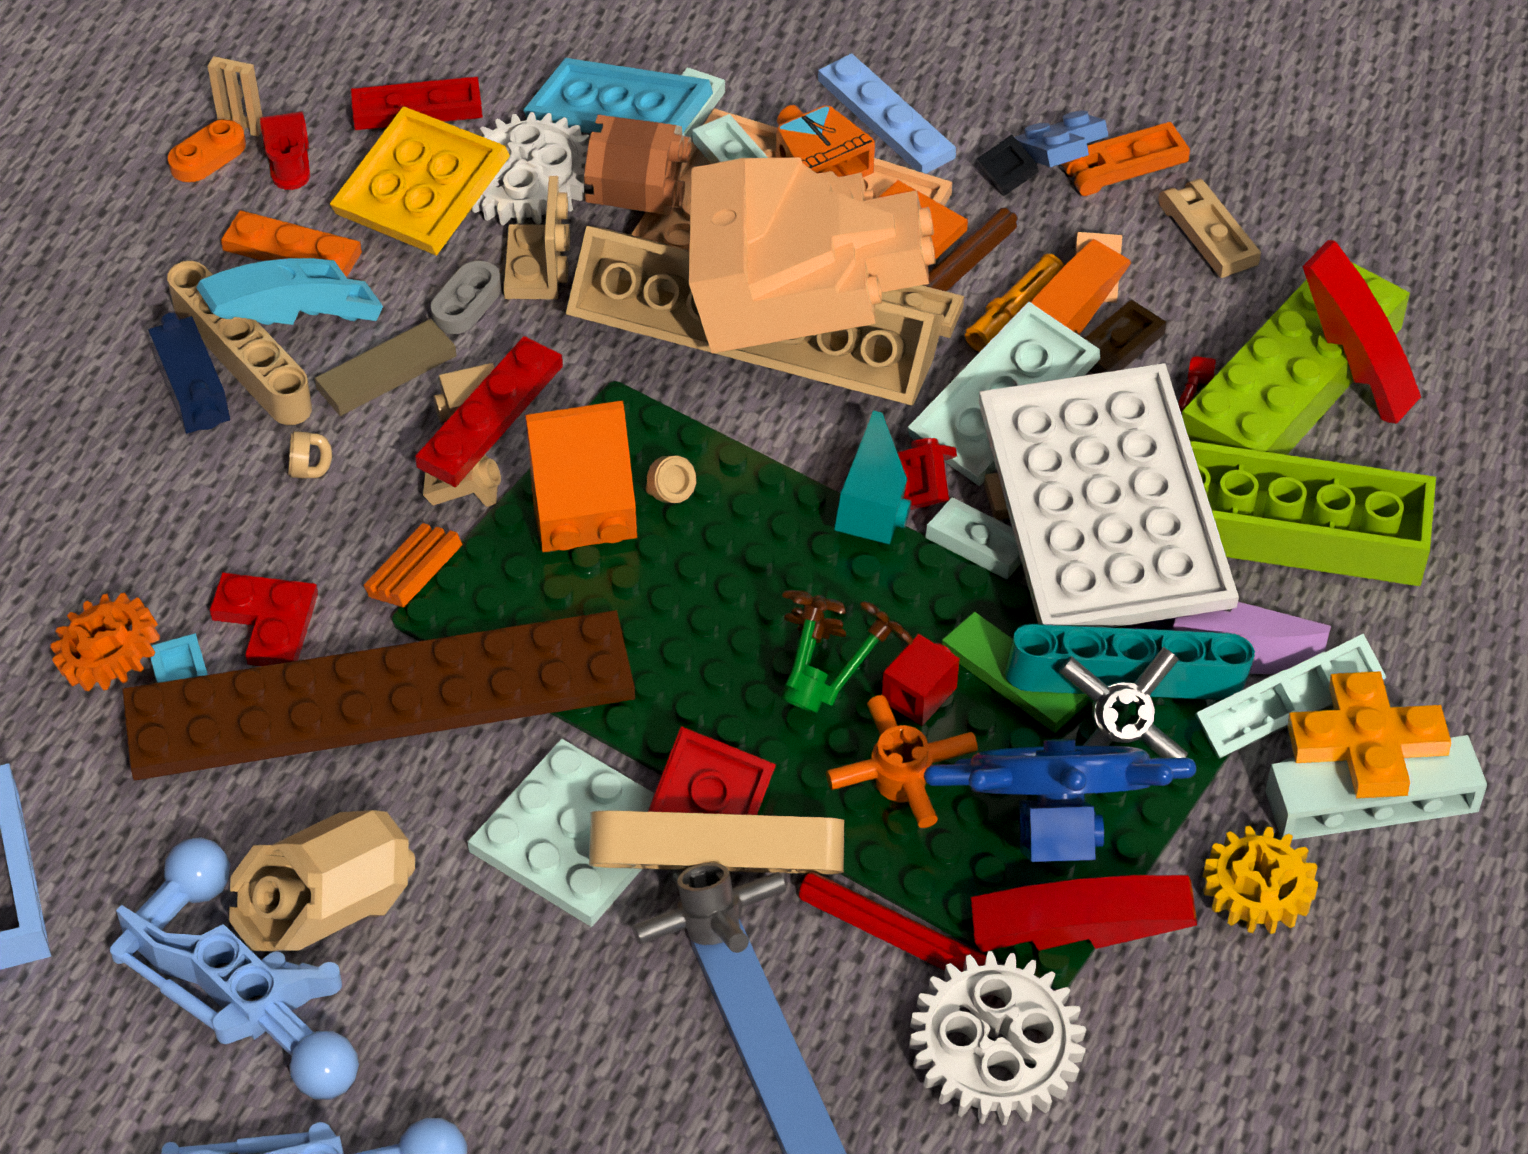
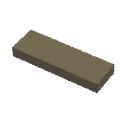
M429 319L315 377L316 389L338 415L342 416L456 357V346L436 323Z

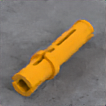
M1044 254L1001 298H994L988 303L985 314L966 329L965 338L967 343L974 350L980 352L1028 301L1031 302L1064 267L1063 262L1053 254Z

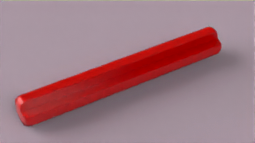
M815 872L808 873L801 883L799 898L802 901L944 971L946 965L951 963L959 971L963 972L967 955H971L978 966L985 964V955Z

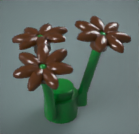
M803 590L785 591L782 597L791 599L794 603L803 604L804 608L795 607L791 613L784 616L786 621L799 624L797 629L802 633L793 668L781 699L815 714L818 713L822 703L833 707L841 688L878 641L883 643L890 633H893L901 641L904 640L909 645L913 643V639L901 624L889 621L886 612L880 611L878 607L870 602H861V609L876 620L867 630L870 634L833 682L827 685L825 682L828 674L809 665L815 645L820 643L822 638L829 639L830 634L846 637V631L842 629L843 622L836 618H825L823 611L831 610L845 614V606L840 601L826 599L823 595L812 597Z

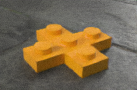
M1381 671L1331 674L1329 691L1334 710L1289 712L1287 727L1295 762L1347 761L1356 798L1408 796L1410 779L1404 758L1449 756L1451 738L1442 706L1390 707Z

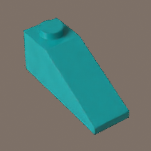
M874 410L872 412L840 494L834 530L890 545L896 526L905 528L912 501L904 499L907 477L882 412Z

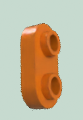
M217 120L176 145L168 154V163L172 176L182 182L200 181L239 156L246 147L242 126L231 120Z

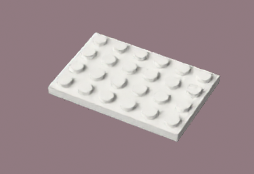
M1165 363L979 392V406L1038 624L1114 628L1237 608L1239 596Z

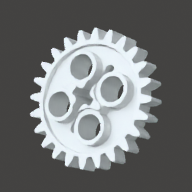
M530 112L525 121H520L517 114H512L511 123L509 124L496 119V129L480 128L482 137L505 145L510 155L472 207L473 213L483 210L485 220L488 221L499 215L501 225H505L510 218H516L517 224H524L526 218L532 217L537 225L541 224L542 215L546 214L549 176H558L559 192H567L568 211L570 212L573 210L571 199L584 201V189H593L592 185H586L584 181L589 135H581L579 125L569 128L567 118L564 117L553 123L552 115L548 113L540 121L536 120L534 112Z
M988 951L983 966H978L975 959L971 955H967L963 972L959 971L951 963L947 964L944 973L945 981L932 976L928 986L930 994L920 993L918 996L916 1007L921 1012L912 1013L910 1027L918 1032L911 1034L909 1048L920 1050L921 1052L915 1055L913 1066L914 1069L930 1068L925 1076L923 1085L925 1088H931L941 1084L943 1088L938 1101L941 1105L950 1101L953 1097L960 1100L958 1116L962 1117L972 1106L978 1108L979 1123L982 1124L985 1123L990 1111H997L1001 1124L1007 1125L1012 1110H1016L1023 1121L1027 1122L1032 1113L1033 1103L1041 1111L1047 1113L1052 1103L1050 1094L1063 1100L1068 1090L1065 1081H1076L1080 1069L1074 1063L1082 1062L1086 1049L1076 1044L1083 1041L1086 1028L1073 1024L1078 1020L1081 1011L1080 1006L1064 1007L1068 1000L1070 989L1065 987L1053 991L1051 986L1055 973L1052 971L1040 979L1034 976L1036 961L1031 960L1022 970L1016 968L1014 953L1009 954L1005 965H997L993 952ZM987 995L997 996L1004 1001L1006 1006L999 1009L990 1008L983 1003L981 998ZM961 1007H966L968 1010H970L971 1014L969 1012L960 1011L959 1009ZM1028 1029L1039 1030L1047 1037V1041L1034 1043L1023 1035V1031ZM960 1032L967 1035L972 1043L967 1046H956L946 1036L949 1033ZM999 1034H1002L1006 1037V1039L1003 1037H999L995 1042L988 1038V1036L995 1038ZM1024 1062L1035 1064L1036 1067L1029 1068ZM995 1066L1004 1067L1013 1074L1014 1078L1008 1081L997 1080L991 1076L988 1069Z

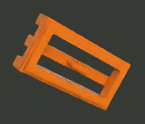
M422 523L363 585L368 596L376 600L405 607L463 545L458 533L450 530L446 534L444 529L440 527H435L432 531L430 525Z

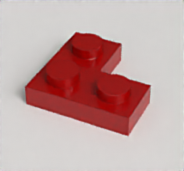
M222 573L210 608L213 621L254 625L245 654L247 665L267 666L298 661L318 597L317 584Z

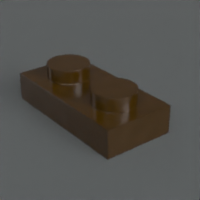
M1131 299L1084 338L1100 349V360L1089 371L1093 374L1123 370L1165 334L1166 321Z

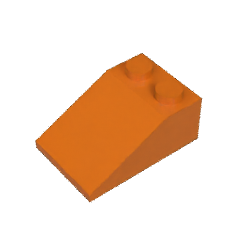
M623 400L525 415L533 505L542 552L565 551L576 547L617 543L622 540L637 538L636 506Z

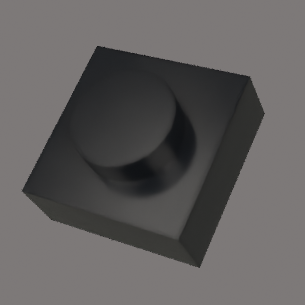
M1010 135L977 158L979 168L1003 196L1039 172L1037 163L1013 135Z

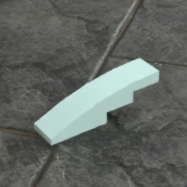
M1361 634L1327 652L1324 651L1296 666L1283 670L1197 712L1195 716L1217 758L1220 759L1287 727L1289 712L1321 711L1333 705L1329 691L1331 674L1381 671L1383 680L1387 677L1364 634Z

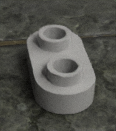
M486 261L468 262L458 269L431 302L432 320L444 333L460 334L468 331L501 293V277L498 268Z

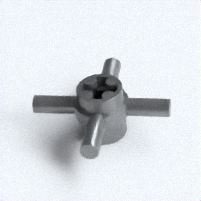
M1163 647L1134 683L1119 681L1106 685L1075 658L1070 656L1062 664L1059 672L1093 700L1092 717L1097 729L1083 746H1109L1112 741L1129 743L1140 739L1162 758H1186L1188 753L1153 724L1155 709L1150 697L1151 693L1177 663L1178 657ZM1118 699L1122 703H1132L1136 706L1135 715L1131 714L1129 720L1124 723L1125 725L1122 728L1114 724L1118 718V713L1115 709L1111 708Z
M702 863L686 870H674L672 878L679 888L681 897L677 905L678 909L632 925L633 933L638 944L641 945L686 928L690 940L697 944L714 945L724 942L732 952H742L749 943V939L741 930L739 923L742 907L786 892L785 881L782 875L777 872L732 888L728 868L722 864Z

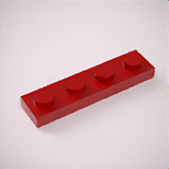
M523 336L416 454L417 468L456 488L563 367L562 354Z

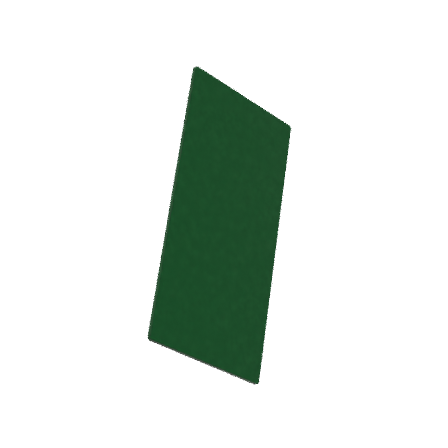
M618 381L610 382L589 405L623 400L636 506L637 538L622 540L617 543L576 547L565 551L542 552L534 512L531 472L529 468L462 541L463 545L412 600L405 607H400L392 617L393 625L396 629L418 641H425L617 610L634 682L635 700L550 714L662 775L681 726L776 764L757 815L824 817L844 820V873H841V875L978 951L980 949L975 943L971 897L1024 886L1075 879L1148 875L1232 754L1230 753L1220 759L1217 758L1195 716L1197 712L1221 700L1151 697L1155 709L1153 724L1188 753L1186 758H1190L1195 762L1196 772L1190 778L1172 779L1165 786L1151 785L1148 788L1129 791L1085 793V801L1094 806L1096 815H1102L1104 844L1103 847H1095L1096 860L1031 862L1020 852L1019 801L1037 800V795L982 793L972 791L970 785L931 786L926 783L925 790L938 820L931 827L920 828L909 802H896L881 795L877 789L875 779L831 790L826 778L827 770L871 759L874 745L878 742L880 734L867 703L871 698L882 695L883 672L909 644L904 640L901 641L893 633H890L883 643L877 642L837 695L833 707L822 703L817 714L801 709L782 700L781 696L792 671L802 633L797 629L799 624L786 621L784 616L791 613L793 608H804V605L794 603L793 600L782 597L783 592L803 590L812 597L823 595L826 599L838 600L845 606V614L831 610L823 611L825 618H836L843 622L842 629L846 631V637L830 634L829 639L822 638L821 642L815 645L809 665L828 674L825 684L830 685L870 633L867 630L876 620L861 609L860 603L863 601L870 602L878 607L880 611L886 612L889 621L901 624L911 635L912 639L920 634L933 643L942 644V640L974 612L1013 639L1014 633L1018 628L1024 625L1038 624L1029 588L1010 578L1005 579L925 538V535L907 526L905 528L896 526L890 545L834 530L841 493ZM662 456H680L687 459L693 465L696 473V486L690 497L681 503H664L646 492L649 468L655 460ZM959 664L956 690L923 726L891 708L898 726L906 725L916 728L924 734L928 743L969 732L974 733L978 745L976 752L935 762L933 765H953L959 759H972L975 754L988 750L1044 747V740L1073 739L1075 740V746H1083L1097 729L1092 717L1093 700L1088 697L1087 704L1054 733L961 664ZM1119 699L1111 707L1118 713V718L1114 724L1121 728L1129 720L1131 714L1135 715L1136 713L1135 704H1125L1120 702ZM1140 739L1129 743L1112 741L1109 745L1140 748L1148 753L1150 759L1162 758ZM1087 939L1038 951L1033 941L990 951L993 952L996 961L1005 965L1009 954L1014 953L1016 968L1022 970L1031 960L1036 961L1034 976L1040 979L1045 974L1051 971L1054 972L1055 976L1051 989L1056 991L1071 986L1096 949L1091 941Z

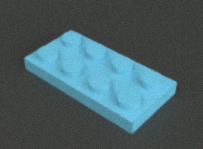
M565 58L524 108V113L527 119L530 112H534L536 120L540 121L546 114L550 113L553 123L565 117L567 118L569 128L579 125L581 132L589 134L592 131L601 133L603 125L595 123L598 115L682 126L683 134L711 97L713 91L709 79Z

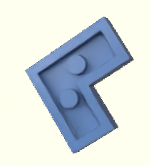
M1075 111L1064 115L1063 122L1053 125L1049 123L1033 124L1024 129L1025 134L1015 136L1036 163L1053 167L1088 156L1087 143L1108 137L1106 120L1089 115L1088 111Z

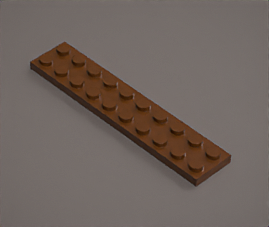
M617 610L122 688L130 766L134 781L635 700V687Z

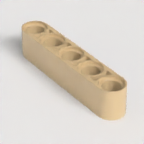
M183 261L174 265L167 274V281L173 309L181 319L193 317L207 348L274 420L284 425H296L309 418L312 412V402L308 379L304 370L257 321L239 317L224 319L216 316L209 310L207 303L196 288L200 280L213 275L204 265L195 261Z
M593 811L590 813L589 865L603 868L686 870L702 863H717L727 867L729 872H779L791 874L815 872L817 874L844 873V820L824 817Z

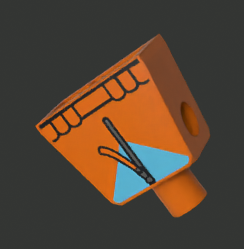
M789 105L779 113L777 117L779 126L776 129L777 158L801 157L802 163L817 174L833 171L837 177L862 173V177H866L874 173L875 141L833 107L824 105L804 114L796 105Z

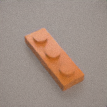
M241 210L221 239L223 251L261 261L288 258L334 260L346 277L362 253L360 241Z

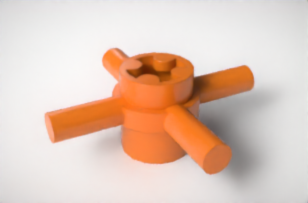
M883 695L875 696L868 701L867 705L880 737L874 745L871 759L827 770L826 778L831 790L875 779L877 789L881 795L892 801L909 802L918 826L920 828L931 827L937 822L938 818L925 790L924 772L935 762L976 752L978 745L973 732L928 743L924 734L916 728L906 725L898 726L886 697Z

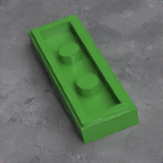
M976 612L971 614L942 640V645L946 646L955 656L960 658L959 664L1054 733L1087 704L1088 696L1086 694L1030 692L1012 686L1005 676V667L1013 639Z

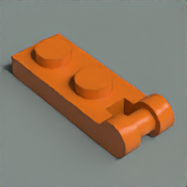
M1170 121L1087 145L1088 156L1061 165L1069 176L1075 177L1074 184L1082 196H1088L1099 192L1103 186L1186 163L1189 161L1190 148Z

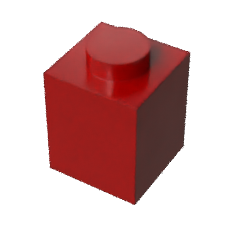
M918 634L913 639V643L908 645L883 672L882 695L886 697L891 708L923 726L956 690L960 658L955 656L946 646L940 643H933Z

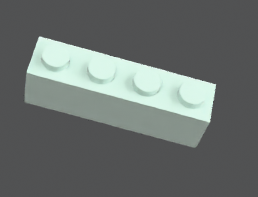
M1469 736L1451 737L1449 756L1404 758L1410 779L1408 796L1356 798L1347 761L1296 763L1295 758H1289L1280 763L1271 764L1265 792L1281 839L1288 833L1293 836L1292 840L1479 812L1487 782Z

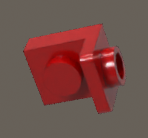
M925 438L912 441L910 443L911 449L897 452L907 477L904 499L912 501L910 510L949 501L944 461L957 457L956 447L939 445L936 438Z

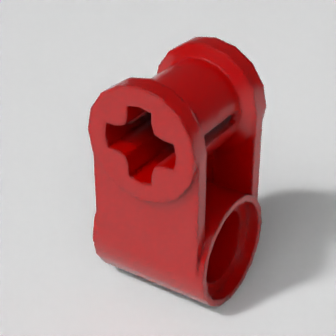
M303 111L260 117L262 138L266 156L269 158L273 183L278 188L284 190L301 188L310 179L307 151L309 149V142Z

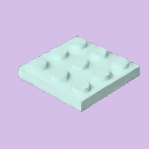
M561 739L470 838L468 849L470 853L592 927L642 869L603 868L589 865L590 813L606 810L647 812L654 793Z

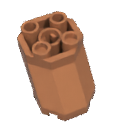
M598 115L595 123L602 124L603 127L601 133L593 131L591 133L584 173L585 184L593 186L594 194L585 193L586 202L670 215L673 206L681 207L685 195V181L679 180L682 163H688L691 152V137L683 136L682 126Z

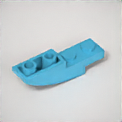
M288 258L251 263L204 278L199 281L196 287L207 303L209 310L216 316L224 319H233L234 317L253 319L265 325H271L274 322L293 325L299 311L309 315H318L319 313L338 315L349 321H356L357 319L377 321L383 305L365 281L347 279L334 260Z

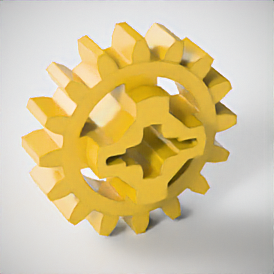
M1246 826L1244 836L1240 839L1236 834L1229 831L1226 833L1224 845L1213 844L1210 858L1206 859L1203 877L1206 880L1203 892L1206 896H1214L1212 910L1214 913L1225 909L1228 910L1227 924L1231 926L1240 919L1247 921L1246 927L1249 933L1255 931L1257 924H1265L1267 931L1270 934H1274L1278 921H1282L1289 928L1294 927L1298 914L1302 916L1308 915L1311 902L1315 899L1318 882L1315 881L1317 865L1316 863H1306L1309 850L1306 846L1295 850L1291 848L1293 836L1289 833L1282 837L1281 840L1273 838V827L1267 826L1263 836H1258L1251 826Z

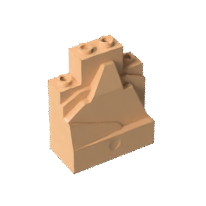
M744 157L692 167L689 286L711 353L876 324L875 304L882 303V292L929 284L928 265L935 264L936 259L932 238L928 235H933L934 229L929 207L921 208L917 190L876 198L874 189L866 190L862 173L837 177L833 171L817 174L802 163L801 157Z

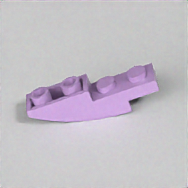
M1238 602L1237 608H1233L1231 612L1220 610L1126 625L1125 628L1236 634L1247 639L1255 650V657L1249 674H1277L1324 652L1331 626Z

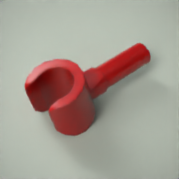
M1199 356L1191 358L1187 382L1178 401L1181 412L1190 404L1197 390V384L1207 385L1213 379L1216 359Z

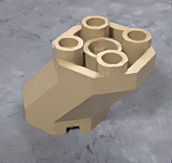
M368 810L339 812L273 845H253L230 878V891L238 893L237 907H230L229 922L251 951H299L367 916H385L408 885V878L415 870V855L408 849L409 840L387 812Z

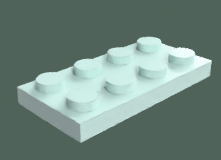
M1028 301L908 426L909 436L914 440L936 438L939 445L956 447L957 457L945 460L944 462L980 486L984 482L985 474L993 473L996 470V465L979 406V392L1085 376L1100 360V349Z

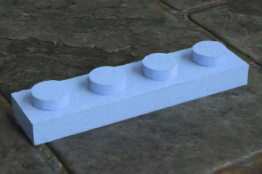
M852 53L818 70V81L916 171L927 174L956 158V147Z

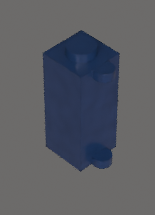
M176 313L165 314L161 318V325L150 328L148 331L154 358L186 434L200 429L209 430L220 423L230 421L225 391L193 317L179 319Z

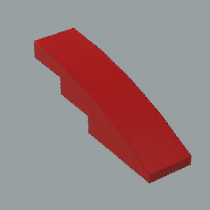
M1327 240L1302 266L1326 341L1331 344L1343 345L1354 382L1370 384L1381 420L1397 424L1421 398L1408 359L1387 316L1363 277L1338 243L1334 240Z
M1130 875L1075 879L1024 886L971 897L975 943L981 952L1033 941L1038 951L1087 939L1091 941L1095 949L1197 926L1192 882L1189 875Z

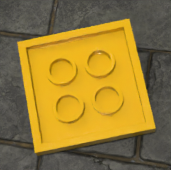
M403 106L331 201L330 205L335 214L437 256L510 155L505 145Z

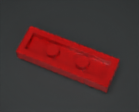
M478 76L351 89L355 130L388 127L403 106L443 122L483 118Z

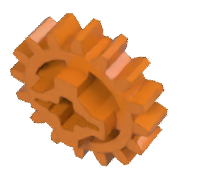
M121 593L114 602L111 601L108 594H103L99 604L95 606L88 600L83 603L84 612L79 615L70 612L67 615L71 622L70 625L57 627L55 630L61 640L51 643L50 648L56 655L52 660L71 686L80 683L85 691H90L95 683L98 682L104 691L109 689L111 680L118 678L124 684L128 682V671L133 669L141 672L144 669L140 660L142 657H153L156 652L150 644L160 640V635L155 629L158 623L148 607L146 608L138 597L130 601L126 593Z

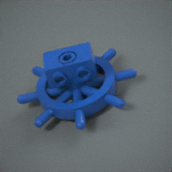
M1055 739L1044 740V747L988 750L975 754L972 759H959L953 765H931L925 770L924 779L931 786L970 785L971 790L975 792L1037 795V800L1019 801L1020 852L1031 862L1096 860L1095 847H1103L1104 844L1102 815H1096L1094 806L1085 801V793L1129 791L1148 788L1151 785L1165 786L1172 779L1192 777L1196 772V764L1190 758L1150 759L1148 753L1140 748L1075 746V740Z

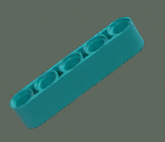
M1030 624L1018 628L1014 633L1005 667V676L1012 686L1024 691L1085 694L1059 672L1062 664L1070 656L1075 658L1106 685L1119 681L1134 683L1161 649L1165 647L1178 657L1179 660L1151 693L1150 697L1223 700L1244 690L1255 657V650L1247 639L1231 633Z

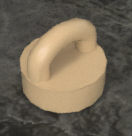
M293 431V434L291 433L288 475L292 478L306 479L323 476L330 468L332 461L331 445L327 438L320 434ZM310 445H317L320 449V461L316 467L308 466Z
M662 456L650 466L647 474L646 492L664 503H681L690 497L696 486V473L693 465L687 459L680 456Z

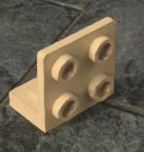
M549 176L545 225L509 224L504 278L505 299H558L559 283L568 282V257L561 256V251L570 250V225L562 224L561 219L568 218L567 192H559L558 176Z

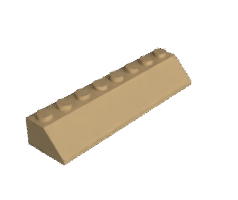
M586 226L566 315L711 352L689 286V250L606 228ZM882 300L881 304H875L876 324L714 354L904 404L914 405L934 359L944 315Z

